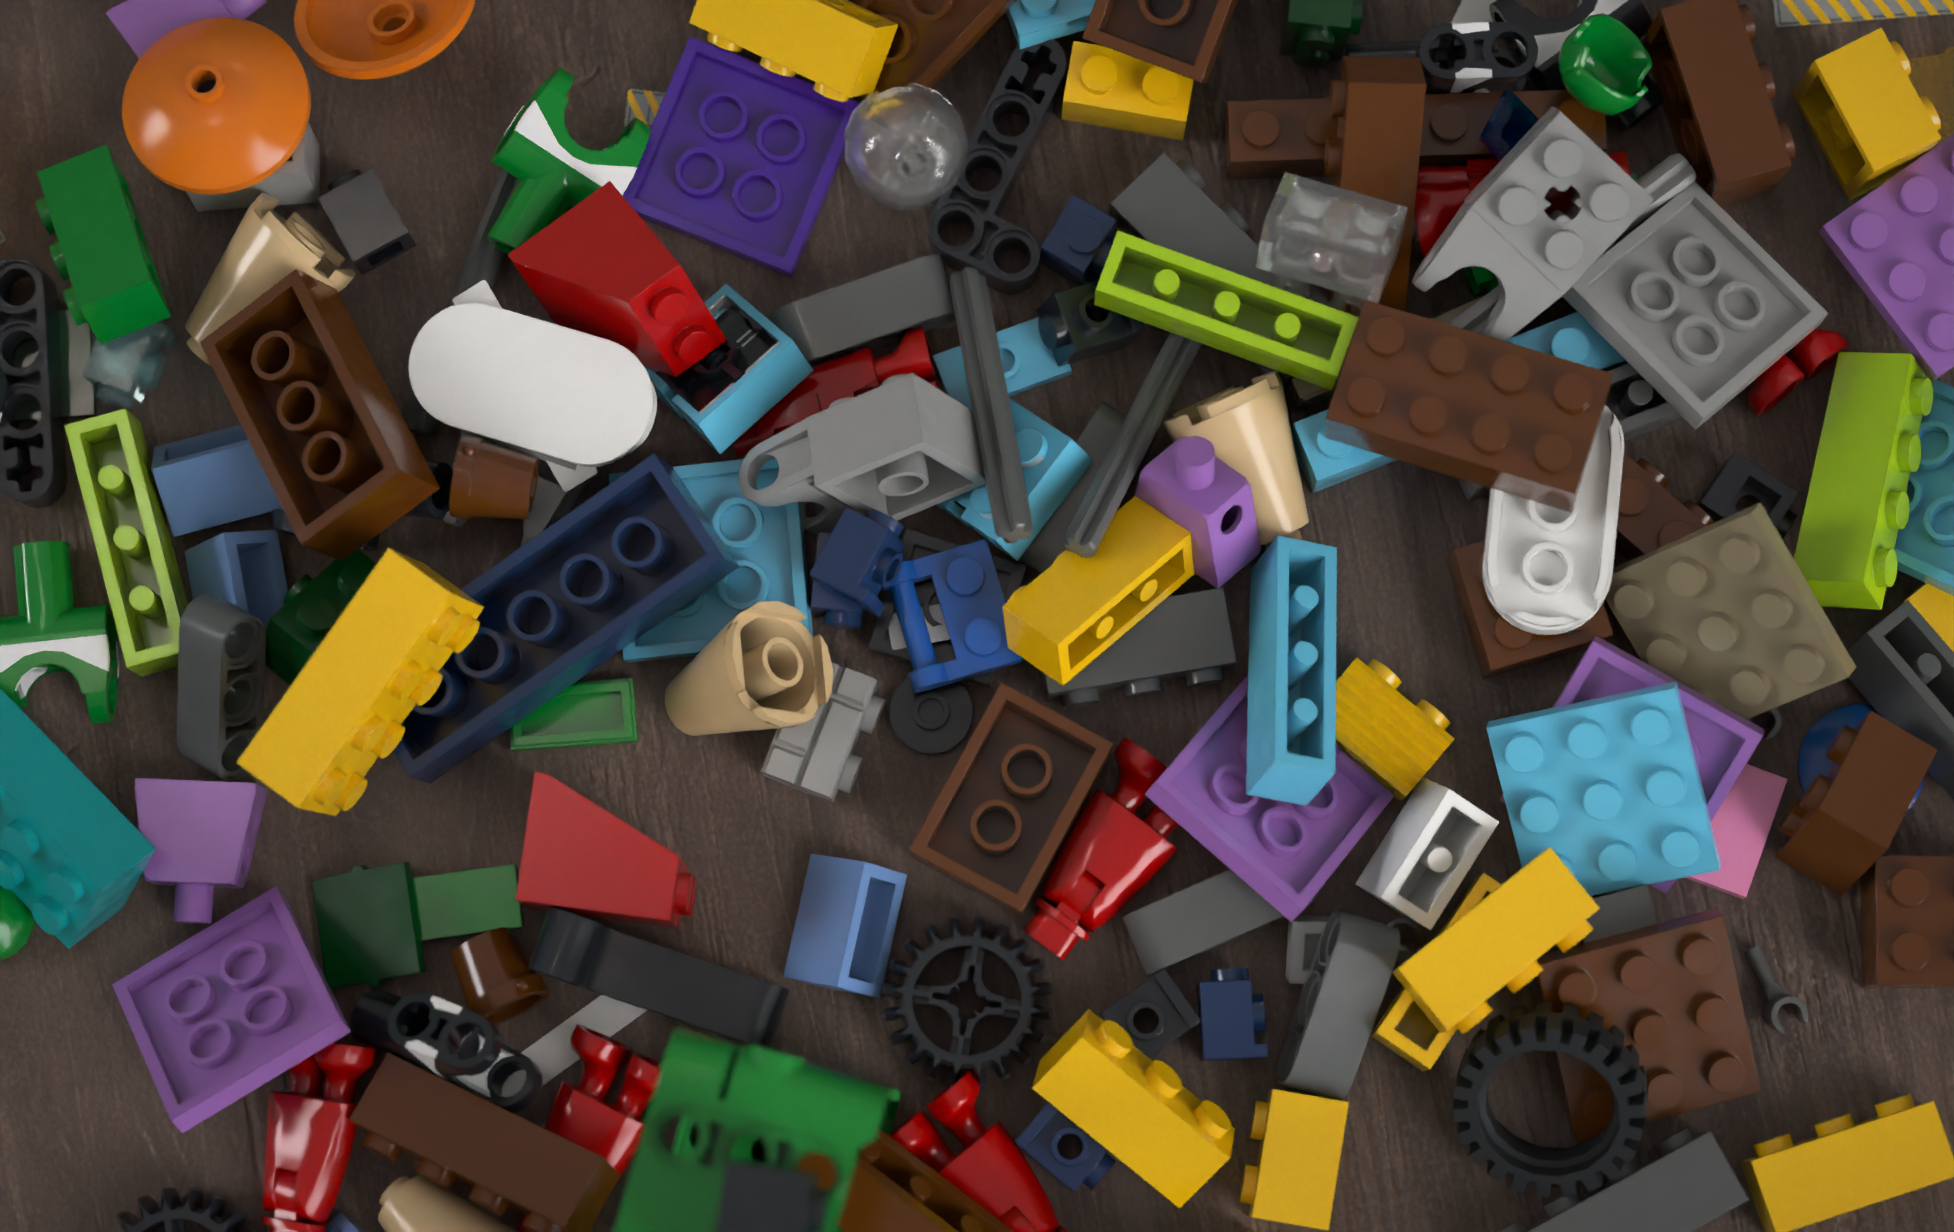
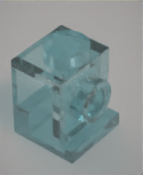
M154 323L102 345L96 339L82 376L95 388H98L96 398L113 406L132 410L134 402L142 404L147 389L153 391L158 386L166 363L165 355L161 354L162 349L167 347L176 350L179 338L168 326Z

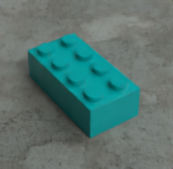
M0 689V886L7 890H12L32 911L33 918L38 926L46 933L55 935L70 949L123 909L156 848Z

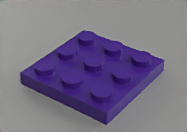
M690 36L651 126L649 140L636 172L622 196L644 220L792 278L862 113V104L848 99L847 102H840L827 98L814 91V85L795 77L776 74L765 69L755 61Z

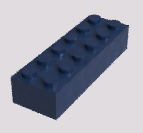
M653 453L460 589L484 606V609L476 619L480 622V626L469 645L460 653L453 651L440 669L439 673L442 674L443 678L433 696L421 706L416 704L401 724L405 727V733L397 747L393 750V753L410 778L427 783L434 782L739 568V565L670 463Z

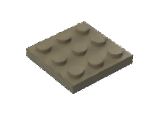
M1761 502L1613 568L1611 585L1605 600L1641 661L1745 719L1849 678L1856 668Z

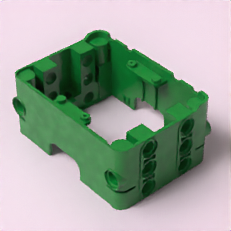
M675 1027L662 1062L614 1232H714L727 1160L741 1158L755 1161L754 1149L760 1139L766 1145L768 1151L766 1163L797 1168L801 1159L814 1152L822 1153L830 1158L834 1164L836 1175L832 1187L828 1189L831 1190L823 1232H844L837 1227L850 1188L858 1159V1149L875 1140L879 1129L887 1135L891 1134L901 1093L887 1086L826 1070L823 1067L809 1064L807 1060L751 1044H747L744 1047ZM680 1115L671 1150L669 1151L662 1139L663 1128L672 1117ZM696 1125H698L700 1132L697 1146H695L693 1141V1131Z

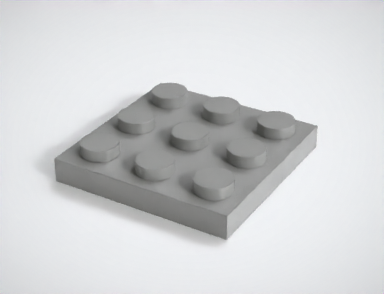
M1695 181L1597 259L1562 296L1695 430L1816 329L1828 314Z

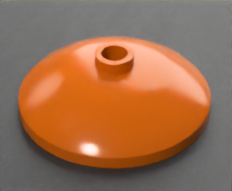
M298 0L294 14V28L304 53L320 69L335 76L348 79H382L416 69L445 50L469 20L475 0Z
M233 17L205 18L173 29L144 52L131 71L125 86L122 101V120L126 137L132 150L145 168L159 180L190 193L225 194L239 191L261 182L277 171L291 157L301 142L308 125L311 93L306 73L293 49L275 32L245 19ZM210 80L216 82L214 88L209 92H197L198 87L202 83Z

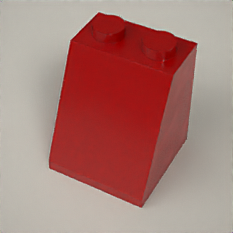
M611 181L508 254V257L554 324L616 342L635 354L646 367L677 377L727 341L679 262Z
M534 772L516 901L533 910L548 911L549 907H553L578 916L679 929L681 915L692 916L696 898L697 878H693L692 873H687L688 866L678 855L551 775Z

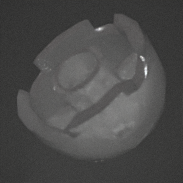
M916 83L908 84L909 87H893L881 93L875 91L869 94L852 112L844 132L845 161L855 184L875 203L898 212L922 211L936 205L939 197L955 185L968 163V135L956 108L938 91Z

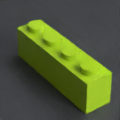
M1121 231L1116 233L1095 290L1094 301L1096 306L1331 391L1359 317Z
M1839 352L1794 555V561L1821 607L1882 610L1886 587H1892L1896 580L1898 564L1894 549L1898 529H1904L1908 522L1910 506L1906 491L1910 472H1916L1921 461V441L1918 434L1922 416H1927L1930 413L1933 404L1932 382L1929 378L1925 377L1911 353Z
M125 408L66 424L64 426L126 668L143 677L178 667L179 626L188 603L159 491L151 470L152 464L141 422Z

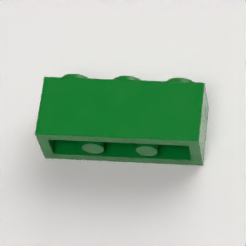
M106 144L38 171L37 174L44 197L35 200V203L49 235L56 233L58 242L49 245V249L62 279L70 278L72 287L63 290V294L75 323L78 326L88 323L100 345L171 317L128 182L108 145Z

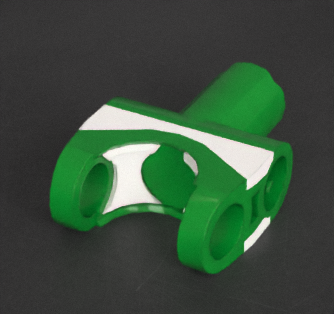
M558 67L549 75L515 115L491 157V162L520 180L487 235V239L507 255L607 182L611 181L621 195H623L636 172L649 140L651 127L635 117L625 127L616 142L611 141L603 150H590L580 146L570 137L565 126L564 110L568 102V98L565 96L573 83L574 76L561 67Z
M35 541L14 546L13 556L18 614L0 616V689L22 710V708L27 706V697L32 686L41 677L56 671L70 672L78 681L81 694L86 695L88 714L93 725L112 723L117 709L120 666L117 631L111 606L105 604L74 607L70 544L68 542Z

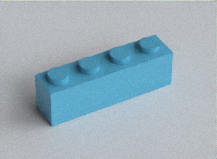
M1277 535L1250 570L1247 795L1306 806L1335 774L1337 547Z

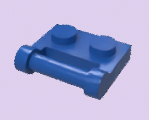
M987 539L916 560L903 561L900 571L892 584L888 587L882 586L883 590H890L914 670L908 674L914 693L931 690L1023 662V658L1010 650L1007 645L1002 609L1006 601ZM930 578L933 581L956 659L944 663L937 662L914 583Z

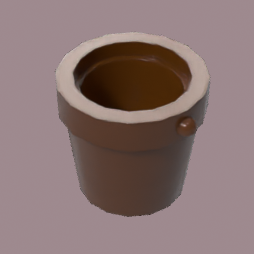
M463 435L457 450L451 481L450 516L471 520L472 517L529 520L537 489L539 458L484 442L483 438Z
M500 927L479 934L459 945L451 953V958L468 1006L466 1009L481 1015L493 1026L507 1022L529 1011L546 999L549 994L542 976L528 968L529 961L507 927Z

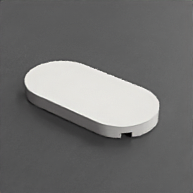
M474 302L462 303L440 311L419 331L409 356V378L413 392L423 408L437 420L458 430L586 467H601L615 462L614 460L622 458L627 453H632L643 444L655 421L657 395L653 382L644 365L627 348L601 337L492 305Z
M1606 405L1572 512L1490 488L1482 565L1483 584L1488 599L1495 610L1506 621L1521 630L1540 635L1561 634L1574 630L1595 615L1609 591L1613 574L1624 456V435L1614 412L1612 414Z

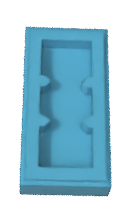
M1039 317L996 332L1008 397L1066 377L1072 373L1070 364L1058 367L1052 350L1043 343L1038 329ZM961 346L933 355V360L946 394L969 408L971 400Z

